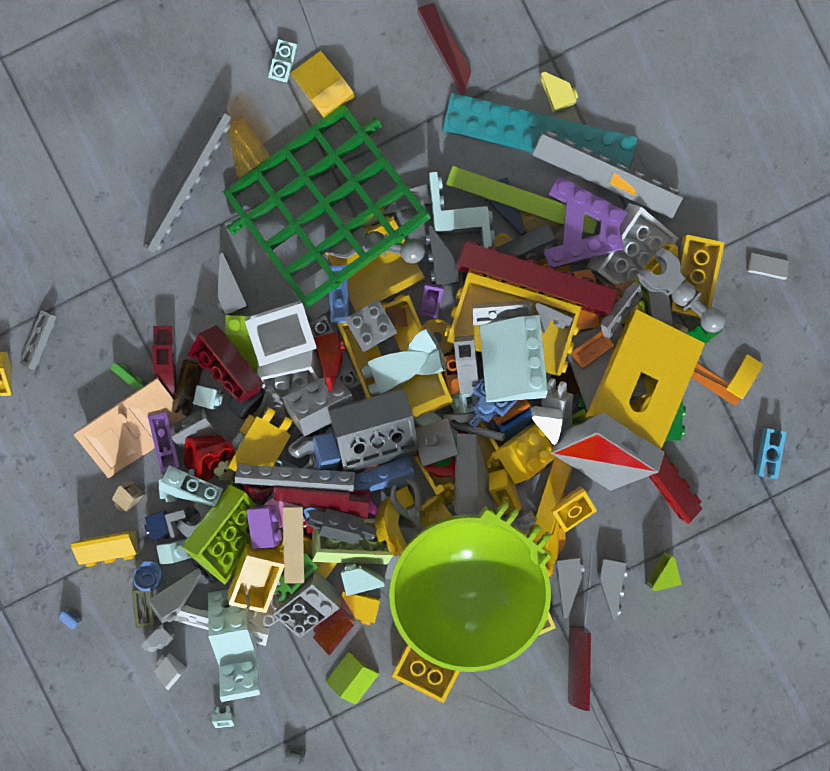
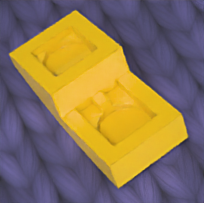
M748 354L744 356L726 390L743 399L763 364Z

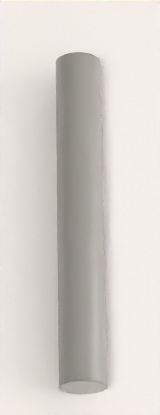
M453 420L450 423L453 429L503 441L505 438L504 433L477 426L473 428L469 424Z

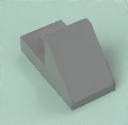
M538 302L534 306L536 315H540L543 334L546 332L550 321H553V325L562 329L564 327L568 328L571 325L573 318Z

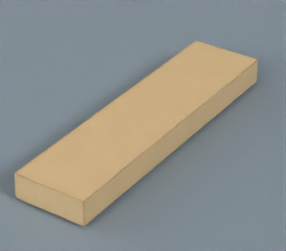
M283 506L285 583H304L303 506Z

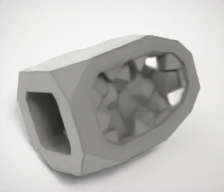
M161 624L141 645L145 651L154 652L157 649H164L176 636L167 625Z

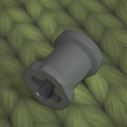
M287 745L284 762H295L303 766L306 749H295Z

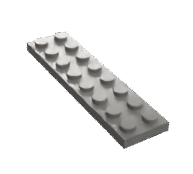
M218 114L143 247L154 253L162 247L164 243L162 240L165 233H170L174 225L171 222L175 216L178 217L181 214L183 201L190 198L193 192L191 187L194 183L197 184L202 177L201 170L203 166H208L212 159V156H210L213 149L216 150L222 141L219 138L223 132L226 133L230 128L231 123L229 121L231 117L227 114Z

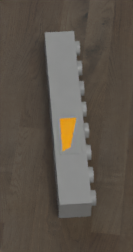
M550 130L541 132L532 151L533 156L665 216L674 217L683 199L679 189L673 186L667 188L662 185L663 182L652 178V180L645 178V174L638 170L632 172L623 163H612L609 157L602 154L597 156L593 154V150L585 146L582 148L577 147L574 141L567 138L562 140L557 137L558 134Z

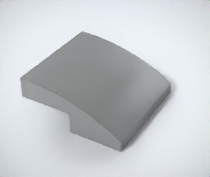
M322 268L298 286L306 296L327 281L328 275ZM292 289L291 291L294 293V295L296 296V298L298 299V301H300V299L298 298V296L295 294V292H294L293 289ZM329 293L308 308L303 305L313 321L330 310Z

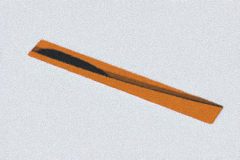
M696 364L692 378L736 406L741 398L726 390L728 383L700 364Z

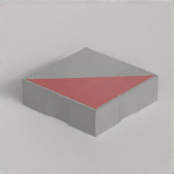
M604 412L586 420L580 425L560 432L558 443L553 444L551 454L610 491L658 473L665 453L644 438L631 432Z

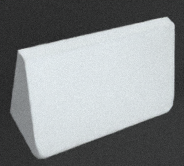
M751 253L747 272L785 280L788 277L789 261Z

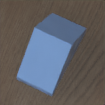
M333 433L313 436L316 470H336L341 457Z

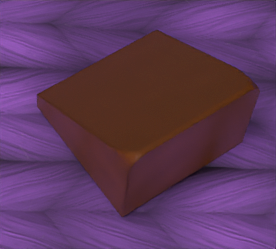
M385 308V312L395 329L408 327L405 308Z

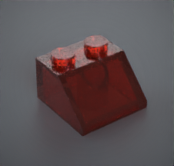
M340 607V609L326 618L323 623L315 626L313 629L315 632L313 635L314 640L330 656L354 626L355 618Z

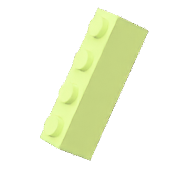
M364 519L368 526L375 528V519ZM313 528L311 544L312 562L388 564L393 556L392 552L388 549L386 540L379 542L377 534L373 540H358L356 544H350L319 536V529Z

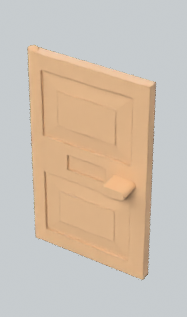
M157 377L74 432L73 435L105 473L106 477L110 478L155 448L148 416L167 412L170 428L172 424L187 416L182 414V409L179 413L172 411L174 399Z

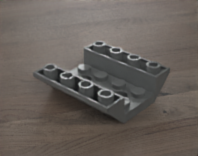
M403 388L328 409L331 426L335 432L341 457L339 461L341 471L357 473L407 456H415L419 448L413 415ZM401 433L397 439H392L393 434ZM359 443L363 444V447L361 449H354L355 445Z

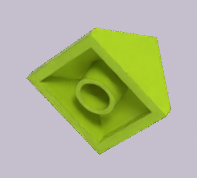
M664 552L645 584L653 591L682 585L676 559L667 552Z
M348 651L326 680V683L340 698L357 704L379 673Z

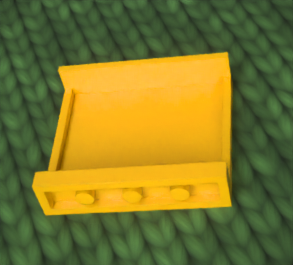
M385 217L394 230L399 228L394 217ZM380 222L373 227L368 225L363 228L368 233L378 231L384 236L388 234ZM326 252L332 266L349 265L359 257L355 253L349 258H340ZM387 252L386 257L382 254L348 278L349 299L354 310L357 312L376 300L382 302L425 280V277L417 263H408L403 260L401 254Z

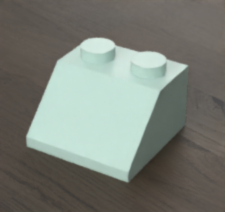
M347 563L342 568L341 575L347 596L385 586V578L361 563Z

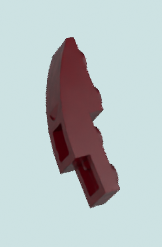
M153 326L154 379L158 377L173 399H175L177 385L174 326Z

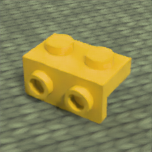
M437 495L428 498L420 508L421 524L424 528L436 521L452 516ZM407 518V520L412 524V526L416 530L415 525L412 523L411 520Z

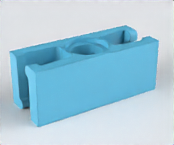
M763 428L754 475L764 477L766 462H771V470L768 477L778 479L786 432L778 430L774 432L773 429ZM770 432L777 434L775 445L769 444ZM772 448L774 455L769 459L766 453L768 449Z

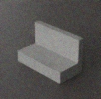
M190 507L175 510L165 515L171 538L181 533L176 527V522L191 515Z

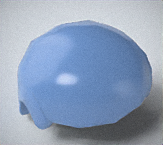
M143 561L139 567L135 568L133 582L139 590L153 591L158 588L163 576L159 565L153 561Z

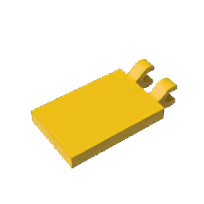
M268 407L262 419L258 416L255 417L228 468L236 472L237 464L274 466L291 436L286 431L293 420L285 416L279 428L269 423L276 411Z

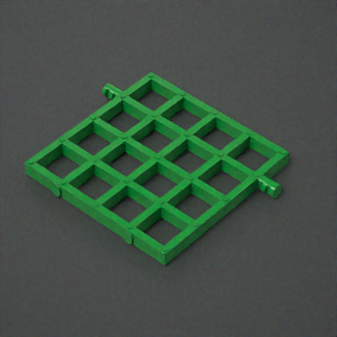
M344 103L223 191L240 216L232 221L230 225L226 226L229 232L234 236L236 232L241 231L247 225L306 308L313 305L330 291L339 288L341 283L390 247L402 242L405 236L430 219L428 212L369 137L377 129L382 128L379 120L375 117L372 121L366 123L364 127H361ZM345 117L357 134L333 150L322 133ZM316 138L328 155L307 171H304L293 154ZM365 143L377 160L359 174L353 176L341 159ZM287 159L299 177L275 193L264 178V175ZM336 164L348 182L324 198L312 180ZM385 169L398 187L374 203L361 185ZM258 180L270 198L246 214L235 197ZM307 185L319 203L295 220L283 202ZM355 190L368 209L344 225L332 207ZM405 195L418 214L394 230L381 212ZM275 207H278L290 224L266 241L254 223ZM324 212H327L339 230L315 247L302 228ZM376 217L389 235L364 252L352 233ZM297 233L310 251L285 268L273 250ZM346 238L359 257L335 274L322 255ZM317 260L329 276V279L305 296L293 279V276Z

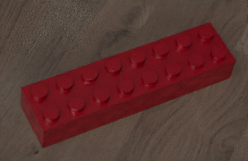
M473 240L465 242L460 248L454 267L456 270L465 273L470 272L580 306L581 310L599 316L611 313L617 290L612 289V285L606 283L598 285L593 283L594 280L591 278L582 277L580 279L569 271L561 273L556 271V267L550 265L543 267L537 265V261L532 259L524 261L518 259L519 256L507 252L506 255L500 253V250L495 247L488 246L487 249L481 247V243Z

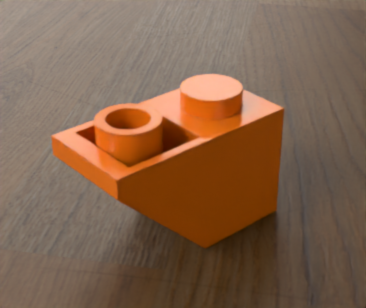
M455 354L444 356L447 364V369L444 372L450 395L458 394L460 389Z

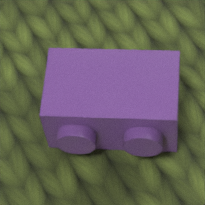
M276 504L254 506L248 509L247 516L252 549L275 547L280 544L282 531L279 529L278 521L280 515L276 509Z

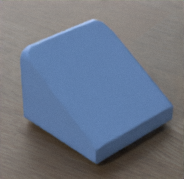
M67 608L62 611L59 620L74 630L82 621V618Z

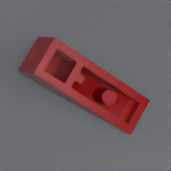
M337 332L314 337L316 351L328 392L333 390L343 360L342 351L345 350L343 339L338 338Z

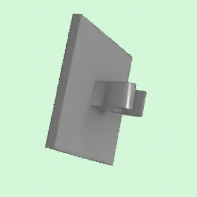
M448 417L415 429L419 448L418 452L423 467L459 455Z

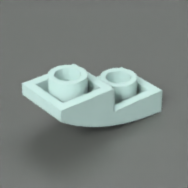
M278 39L268 78L288 82L298 44Z

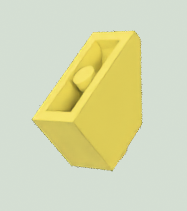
M547 72L541 73L540 80L553 113L576 103L578 95L576 89L571 87L569 82Z

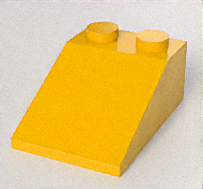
M319 51L290 73L322 118L343 103L345 105L355 98L354 92L322 51Z

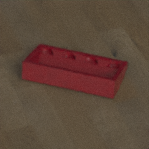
M569 626L568 703L578 709L590 711L591 632L585 626Z

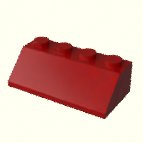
M665 452L659 472L648 477L680 521L689 524L703 509L700 506L702 502L695 493L692 495L689 491V483L684 478L681 479L678 476V468L674 463L670 464L667 461L666 457L668 455Z

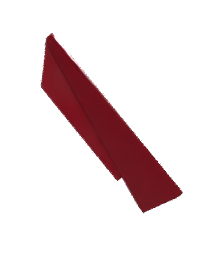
M432 3L418 7L417 14L425 26L428 36L461 95H465L471 74L467 62L444 21L441 22L435 4Z
M274 486L273 498L277 501L324 511L331 509L368 519L371 490L368 489L339 491Z

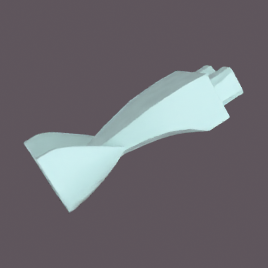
M425 329L414 337L407 351L375 358L369 361V365L362 368L361 371L365 379L374 377L376 383L369 385L368 389L371 395H378L396 390L415 374L431 375L443 372L447 369V364L436 337L430 330Z

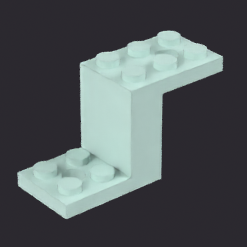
M437 172L429 173L433 224L436 233L440 235L480 231L482 247L487 249L488 246L492 247V244L495 242L494 230H490L493 216L492 211H488V206L444 210V197L439 195V191H442V178L438 177Z
M229 589L208 593V635L219 664L221 702L260 695L258 648L248 620L247 595L246 608L232 605L224 608L229 604ZM239 678H244L242 682H235Z

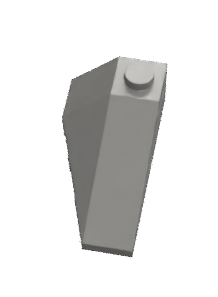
M456 434V446L459 455H456L454 511L458 515H479L486 505L493 510L494 498L489 491V475L476 434Z

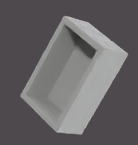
M338 376L332 391L328 392L325 378L323 377L283 397L288 415L303 436L331 423L328 409L354 402L352 394Z

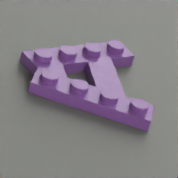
M558 176L549 195L566 204L563 245L544 250L547 265L559 268L624 249L619 228L628 212ZM584 214L601 222L599 235L582 239Z

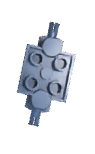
M483 378L473 389V393L480 399L473 410L476 416L469 424L476 428L481 421L488 423L494 416L501 415L503 417L518 400L486 402Z

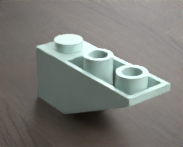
M170 465L159 487V490L175 497L213 507L216 506L223 491L218 486Z

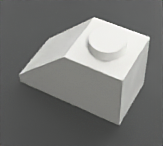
M169 653L166 657L162 655L155 663L158 667L154 672L164 687L169 690L187 667Z

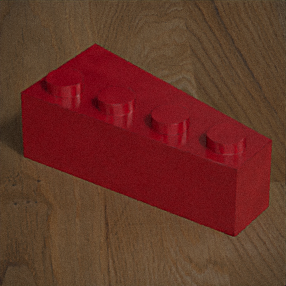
M215 325L198 334L187 355L191 358L195 357L199 361L198 365L203 369L207 368L212 372L211 377L216 381L220 380L223 383V388L240 403L258 394L264 384L263 381L226 337L225 333Z

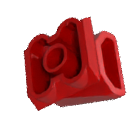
M221 435L196 436L185 439L184 465L189 470L194 469V476L204 481H209L215 475L214 469L220 461L232 460L234 456L232 441L226 442Z

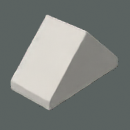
M538 406L532 407L531 415L534 422L554 445L557 444L562 425V410Z

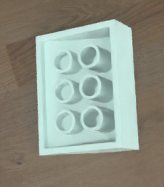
M540 315L521 316L481 325L480 338L486 402L546 398L548 390Z

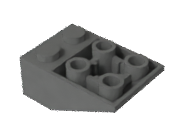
M428 226V231H425L426 245H430L431 249L427 252L428 262L433 265V270H430L431 283H435L438 286L458 284V270L454 269L456 264L455 258L433 227Z

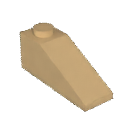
M131 481L120 485L112 500L115 502L114 505L118 510L128 512L140 501L145 493Z

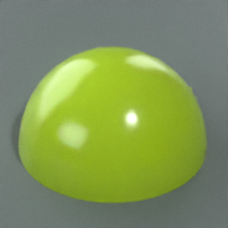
M506 501L499 506L496 512L486 505L479 515H455L432 523L420 531L407 544L394 567L390 582L389 598L395 625L403 639L416 653L440 667L462 672H475L504 665L518 657L531 646L546 622L550 609L551 586L545 564L552 556L544 545L550 539L551 534L549 532L544 533L536 542L534 538L540 532L541 526L535 525L527 535L511 524L519 513V510L516 508L504 519L502 514L509 505Z

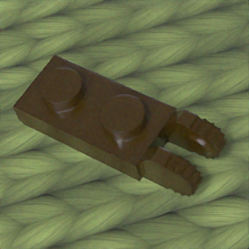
M182 361L175 393L176 398L172 404V411L175 413L180 412L183 400L186 401L183 404L182 414L189 416L192 411L197 385H199L202 367L196 362Z

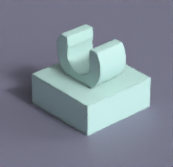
M226 706V712L223 714L220 713V708L216 707V714L212 715V723L215 728L234 726V717L230 707Z

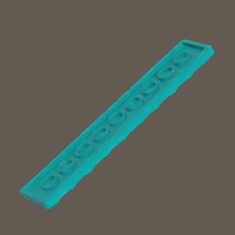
M451 93L443 126V132L531 153L541 132L550 130L558 134L557 137L562 140L567 138L574 141L577 147L582 148L585 146L593 150V154L597 156L602 154L609 157L612 163L617 164L620 162L628 166V170L631 167L638 138Z

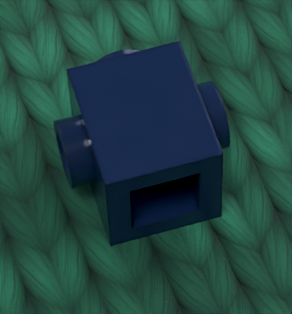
M166 510L145 517V531L147 536L150 535L151 539L157 538V541L169 538L168 534L170 533L165 518Z

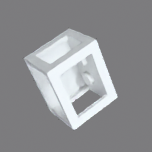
M301 301L244 318L259 366L316 349Z

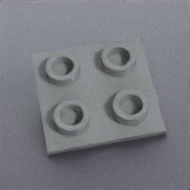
M379 300L372 302L345 318L363 352L397 333Z

